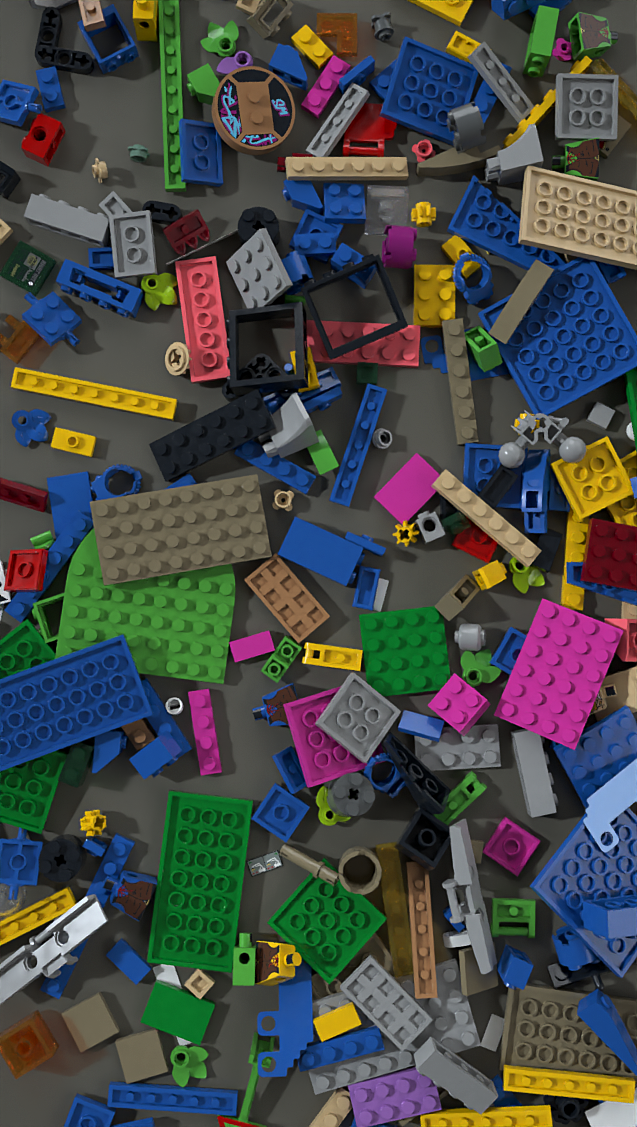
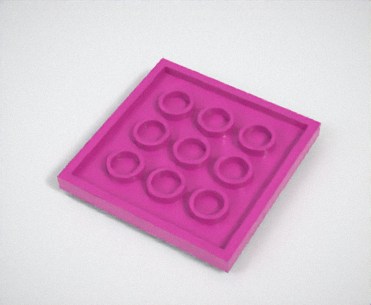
M341 686L283 704L305 782L309 788L339 778L347 773L362 770L367 766L366 763L361 762L315 725ZM381 742L371 755L372 757L384 753Z

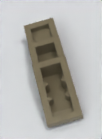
M497 145L480 153L478 147H474L458 154L454 147L418 163L416 174L417 176H442L478 169L486 166L487 159L495 158L501 148Z
M536 259L488 334L507 344L530 307L536 301L554 269Z

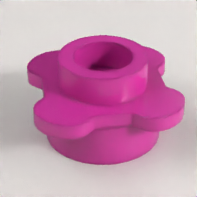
M559 38L556 41L557 46L553 49L552 54L560 61H569L572 57L571 42L569 43L563 38Z

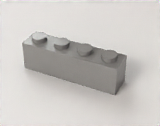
M31 194L24 214L28 224L101 248L107 247L111 235L109 217L103 213H90L84 207L78 206V208H75L62 200L56 202L44 194H39V196Z
M527 729L510 731L528 815L533 818L557 813L558 799L551 788V785H554L551 772L548 773L546 765L549 764V757L547 752L543 751L542 746L545 743L544 737Z
M430 1037L413 1054L416 1070L422 1076L426 1075L437 1087H443L454 1099L458 1098L464 1102L468 1109H474L479 1114H482L498 1098L492 1080L434 1038Z

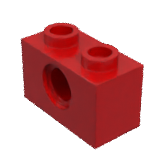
M40 113L32 120L31 129L28 135L23 138L21 149L26 157L48 167L66 131L60 121ZM45 136L44 140L38 141L40 137Z

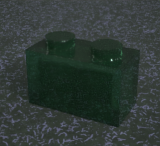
M83 740L71 745L58 781L76 788L83 785L93 760L94 743Z

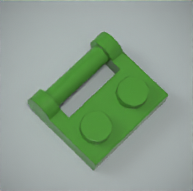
M492 898L491 936L507 935L535 938V900ZM499 922H527V927H501Z

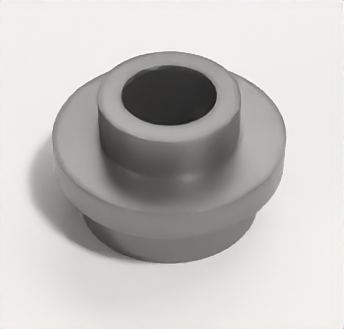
M383 428L375 430L372 436L373 444L378 449L388 448L392 442V434Z

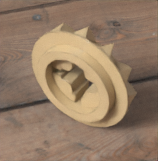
M175 342L169 346L166 352L165 365L172 375L180 376V374H186V369L190 368L189 361L192 359L189 355L191 351L187 349L186 344Z

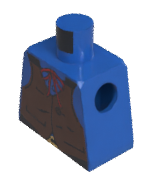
M290 683L263 696V706L252 709L255 721L267 718L269 726L289 725L283 704L298 700L294 683Z
M123 870L118 880L107 876L102 888L112 892L110 896L111 905L133 919L140 921L155 890L157 881L154 876Z

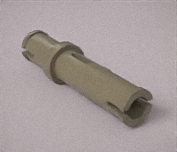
M287 843L282 846L279 853L280 856L309 871L316 879L321 878L332 886H336L339 881V873L326 867L324 862L312 859Z

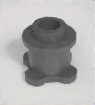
M390 12L380 15L376 14L371 17V27L375 29V39L387 41L394 34V29L390 25Z

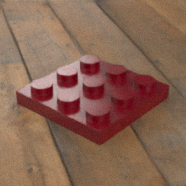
M595 518L589 519L580 581L637 592V527Z

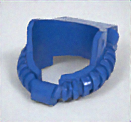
M466 252L459 255L460 260H457V263H455L452 276L455 286H457L458 290L460 289V292H463L467 303L476 305L482 299L487 300L491 298L494 284L491 282L492 272L489 264H487L488 262L477 254L469 255ZM469 260L477 262L482 269V279L475 287H467L464 279L461 277L464 262Z
M116 464V466L113 465L106 469L103 475L96 476L95 481L91 482L92 486L90 488L93 493H96V500L133 495L140 491V480L143 478L140 471H135L131 466ZM125 471L131 474L135 481L130 492L114 495L109 490V479L115 473Z
M380 753L375 755L376 757L371 756L366 763L367 766H365L363 776L371 782L374 790H380L381 793L386 792L393 799L406 786L389 753ZM377 762H391L392 770L389 777L380 781L371 778L372 767Z

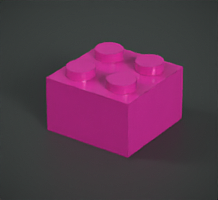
M454 673L427 706L464 737L491 704L485 697Z

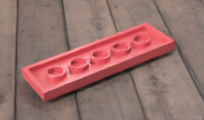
M216 256L175 261L187 349L191 351L189 355L192 359L189 361L191 383L227 379V376H230V369L227 366V357H230L227 348V333Z
M307 320V346L312 350L314 363L418 368L420 325H408L405 329L330 360L314 320ZM321 321L332 349L390 325Z

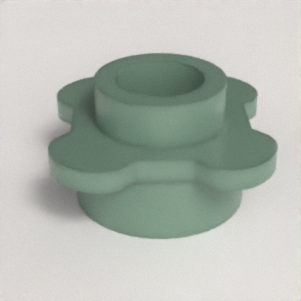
M136 144L128 147L132 161L146 162L147 158L150 157V154L147 153L148 149L143 145Z

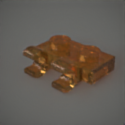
M9 314L5 321L15 331L9 339L0 333V344L3 345L0 351L18 365L39 339L40 335L24 320L21 323Z

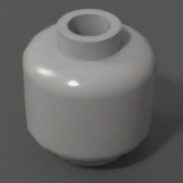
M464 623L460 626L459 631H455V643H459L461 650L479 651L482 646H485L486 631L482 629L480 624Z

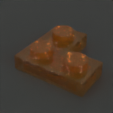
M317 13V36L337 37V57H357V13Z

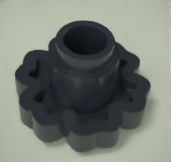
M545 1095L543 1097L545 1105H550L551 1115L554 1120L564 1125H567L570 1120L578 1122L584 1117V1107L589 1104L588 1099L553 1095Z

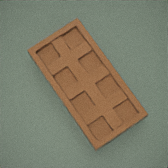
M276 553L244 580L298 644L330 617Z

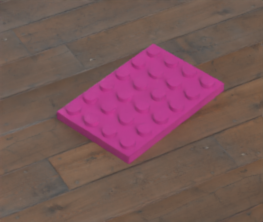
M542 598L494 715L575 750L624 630Z

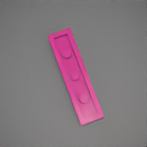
M210 689L190 691L188 696L201 776L222 772Z

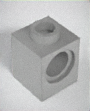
M428 510L417 515L419 519L415 521V525L418 531H420L419 534L424 544L446 535L436 512L430 514ZM425 521H431L434 524L433 531L428 532L424 529Z

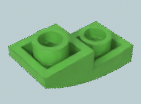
M320 429L316 431L319 442L306 448L319 474L322 475L339 467Z
M286 634L261 669V672L278 683L303 646Z

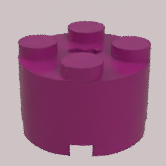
M386 225L384 234H387V238L382 242V263H384V268H411L412 261L416 260L417 249L413 248L414 241L417 238V228H412V226Z

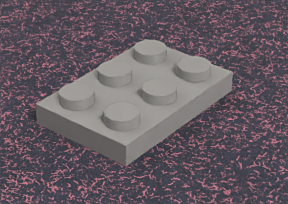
M146 210L109 215L115 278L123 279L156 275L157 266L151 212Z

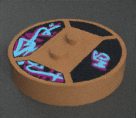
M246 66L233 70L219 84L212 102V118L218 134L231 148L247 155H263L277 149L289 135L295 120V104L289 88L280 77L261 67Z

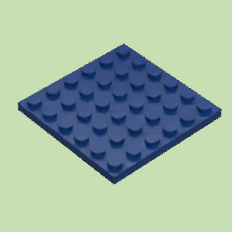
M578 257L553 271L536 301L530 307L507 344L491 336L497 342L502 360L534 415L544 413L548 416L637 368V334L595 261ZM512 294L478 313V317L487 333H489Z
M629 807L609 823L619 838L618 844L611 850L603 852L583 823V819L587 817V813H585L530 885L533 891L620 978L624 976L637 957V938L620 937L619 941H607L605 937L594 935L592 931L585 929L583 901L637 894V816ZM604 832L601 835V843L604 846L612 844V834Z

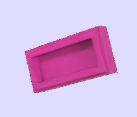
M269 630L229 642L235 662L275 650Z

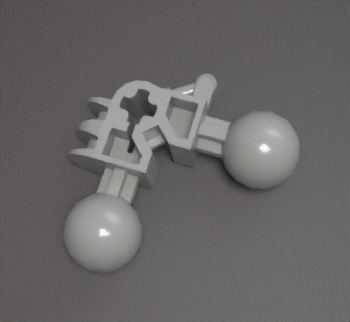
M524 410L527 416L524 419L517 418L520 422L517 427L511 425L521 436L515 442L505 443L500 448L498 454L499 461L503 466L512 469L517 468L525 460V449L530 443L534 445L538 441V435L543 434L544 439L549 444L554 442L559 447L560 457L567 463L574 464L580 462L586 455L587 449L582 439L567 437L561 432L569 423L567 417L554 418L544 413H537L532 416ZM544 417L545 427L539 426L531 433L536 425L534 420Z

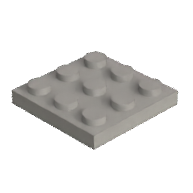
M558 73L556 75L555 140L583 141L593 138H599V141L617 140L619 75Z
M266 228L259 229L226 261L247 308L269 306L293 285Z
M353 672L347 677L315 725L361 762L367 763L401 711Z

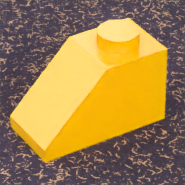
M498 560L472 572L481 590L489 589L507 579L505 576L507 570L503 563H499Z

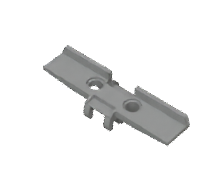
M462 819L449 827L455 874L454 879H447L442 883V886L447 890L452 914L450 923L465 922L481 974H486L493 970V966L497 964V959L481 893L467 821ZM455 889H462L465 901L459 905Z
M96 894L86 896L62 916L55 918L54 922L44 931L30 938V945L22 946L0 964V1005L42 974L54 979L61 974L59 970L64 964L73 965L78 961V957L71 956L70 952L108 922ZM52 934H54V936H53L51 939H49V940H48L47 942H45L44 944L42 943V942L45 941L47 938H49ZM33 956L37 958L35 968L31 965V958Z

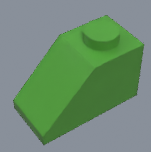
M207 63L187 75L189 83L186 86L191 96L195 95L199 102L212 105L220 82Z
M479 325L465 332L466 346L475 363L484 372L503 363L497 342Z

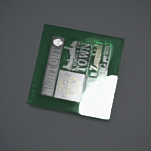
M20 240L1 270L0 277L26 292H31L36 297L57 262Z

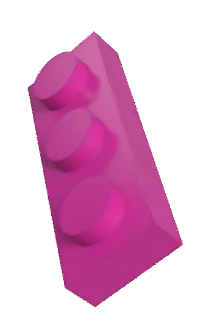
M333 55L302 102L301 109L319 119L339 88V79L350 71L351 65Z

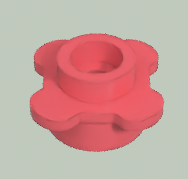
M427 139L412 146V152L416 154L419 163L434 157L436 154L432 144Z

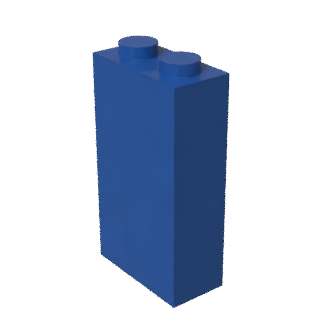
M298 517L294 518L278 552V556L345 587L347 583H353L357 574L353 570L356 564L361 565L365 554L362 553L363 547Z

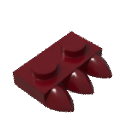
M198 209L162 229L171 247L182 256L186 253L184 242L190 247L197 249L198 239L196 235L206 242L210 239L209 229Z

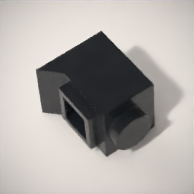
M0 161V195L8 199L21 178L13 168Z

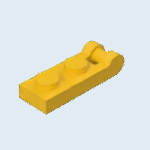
M304 643L306 651L305 657L302 658V663L360 671L363 650ZM314 650L320 651L319 659L313 658Z

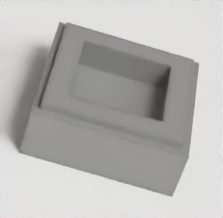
M596 402L586 421L605 430L615 410Z

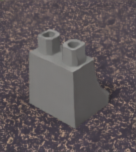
M530 124L515 143L498 151L495 158L487 159V168L484 170L486 182L497 180L499 186L524 181V172L528 165L538 168L542 167L544 160L535 124Z
M297 393L291 394L289 399L271 415L277 428L258 437L260 442L269 438L272 439L271 442L263 445L268 458L278 454L283 458L319 442L312 421Z

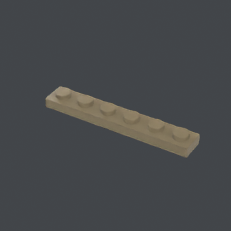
M463 318L445 320L441 322L457 445L477 443L479 440Z

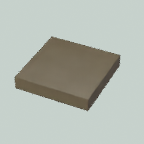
M493 942L494 950H495V954H496L495 942ZM469 947L459 950L462 995L469 996L498 986L497 964L493 966L492 971L481 974L473 948Z
M101 991L68 1008L61 1014L80 1052L113 1036L120 1030Z
M152 1028L116 1039L115 1043L127 1084L168 1072L169 1067L158 1029Z

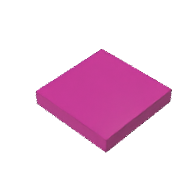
M504 816L482 852L518 877L541 841Z

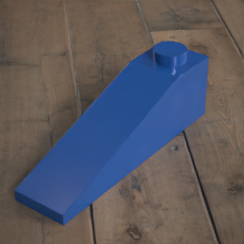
M596 989L579 1001L577 1015L637 1076V1049L610 997Z

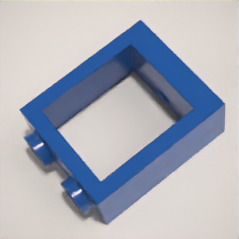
M114 4L102 9L106 27L86 32L83 19L77 22L81 34L103 74L113 72L119 66L130 63L139 56L137 47ZM117 25L128 46L102 59L91 37Z

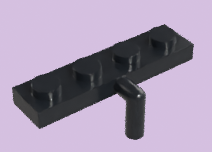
M602 960L598 963L582 965V968L576 971H571L568 966L561 965L560 963L547 966L554 989L592 978L595 990L599 989L603 993L604 984L600 975L612 972Z

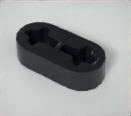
M152 200L147 201L142 207V211H150L152 207L155 208L156 212H153L151 215L152 222L170 225L182 218L181 211L175 204ZM172 211H175V214L177 216H173V218L170 219L168 214H171Z

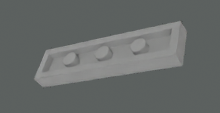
M485 41L482 42L467 58L514 119L520 123L528 116L534 105Z
M351 83L307 147V154H313V157L329 156L369 98L368 90Z

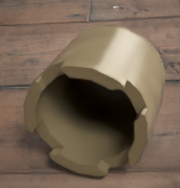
M354 846L342 854L339 861V879L342 886L348 892L365 895L372 892L379 885L382 868L377 856L370 849L364 846Z

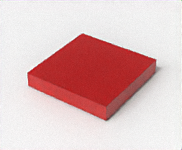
M465 516L451 546L489 564L498 543Z
M10 550L4 591H42L48 550Z

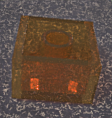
M38 1009L0 1033V1053L15 1079H18L53 1057L59 1048L57 1041Z

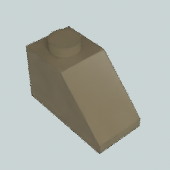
M465 574L434 607L450 621L466 607L481 588Z

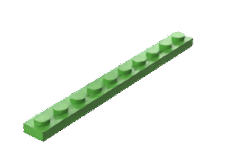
M158 0L166 192L186 191V183L181 182L179 121L181 118L184 119L179 0Z

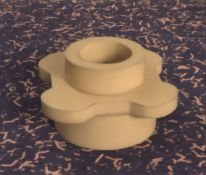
M95 158V164L92 165L94 178L98 177L99 183H102V179L108 178L106 163L104 161L99 162L98 158Z
M277 489L274 492L275 502L272 504L275 510L280 508L286 511L292 510L291 502L292 498H294V493Z

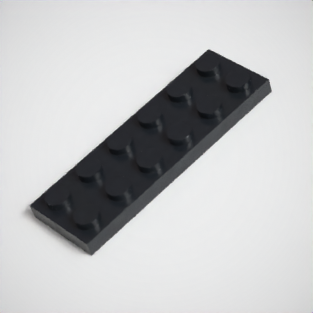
M256 389L150 443L149 446L165 482H169L277 427L260 390Z

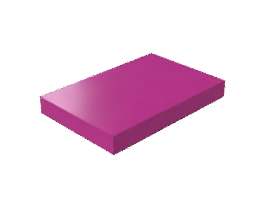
M416 453L373 498L403 526V521H409L437 492L431 485L440 474Z

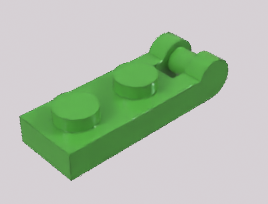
M473 771L469 772L450 791L445 811L442 814H433V816L448 825L483 793L487 786L483 782L480 783L478 781L477 775ZM469 784L474 788L471 793L466 789Z

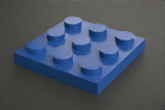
M465 443L463 484L477 496L501 465L498 454L503 445ZM528 447L525 449L524 462L517 468H508L517 474L518 478L495 508L522 510V489Z

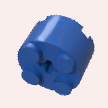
M298 251L288 253L286 258L281 259L293 284L284 293L287 292V295H293L301 292V288L304 287L303 284L314 279L306 257L301 254L299 255Z
M568 925L557 929L556 936L552 935L559 963L568 966L569 970L576 971L581 969L582 965L601 961Z

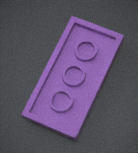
M416 1067L390 1072L348 1085L357 1127H369L442 1110L437 1086L426 1075L422 1076L416 1070Z

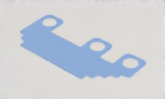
M637 759L587 799L589 807L585 810L587 817L583 819V823L603 852H608L619 842L617 834L609 823L635 801L637 802ZM604 832H610L613 836V842L609 846H604L601 843V835Z

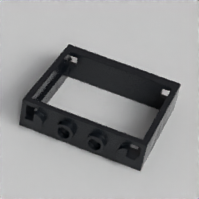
M373 254L366 255L361 258L362 262L357 264L350 262L342 266L343 270L337 273L334 270L323 274V279L318 281L311 279L304 283V287L301 288L330 360L408 327L379 254L376 256ZM375 266L397 322L332 349L310 293Z
M303 302L229 311V319H227L226 323L229 331L227 348L230 350V357H227V366L230 369V376H227V385L235 395H246L256 389L264 393L309 388L307 312ZM294 317L296 374L239 380V323Z

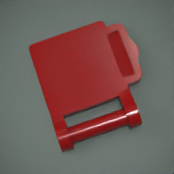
M364 103L345 131L343 157H349V155L384 156L385 140H393L397 123L379 116L383 104ZM350 142L377 143L378 148L350 146Z

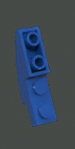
M550 449L529 450L522 489L524 533H547Z

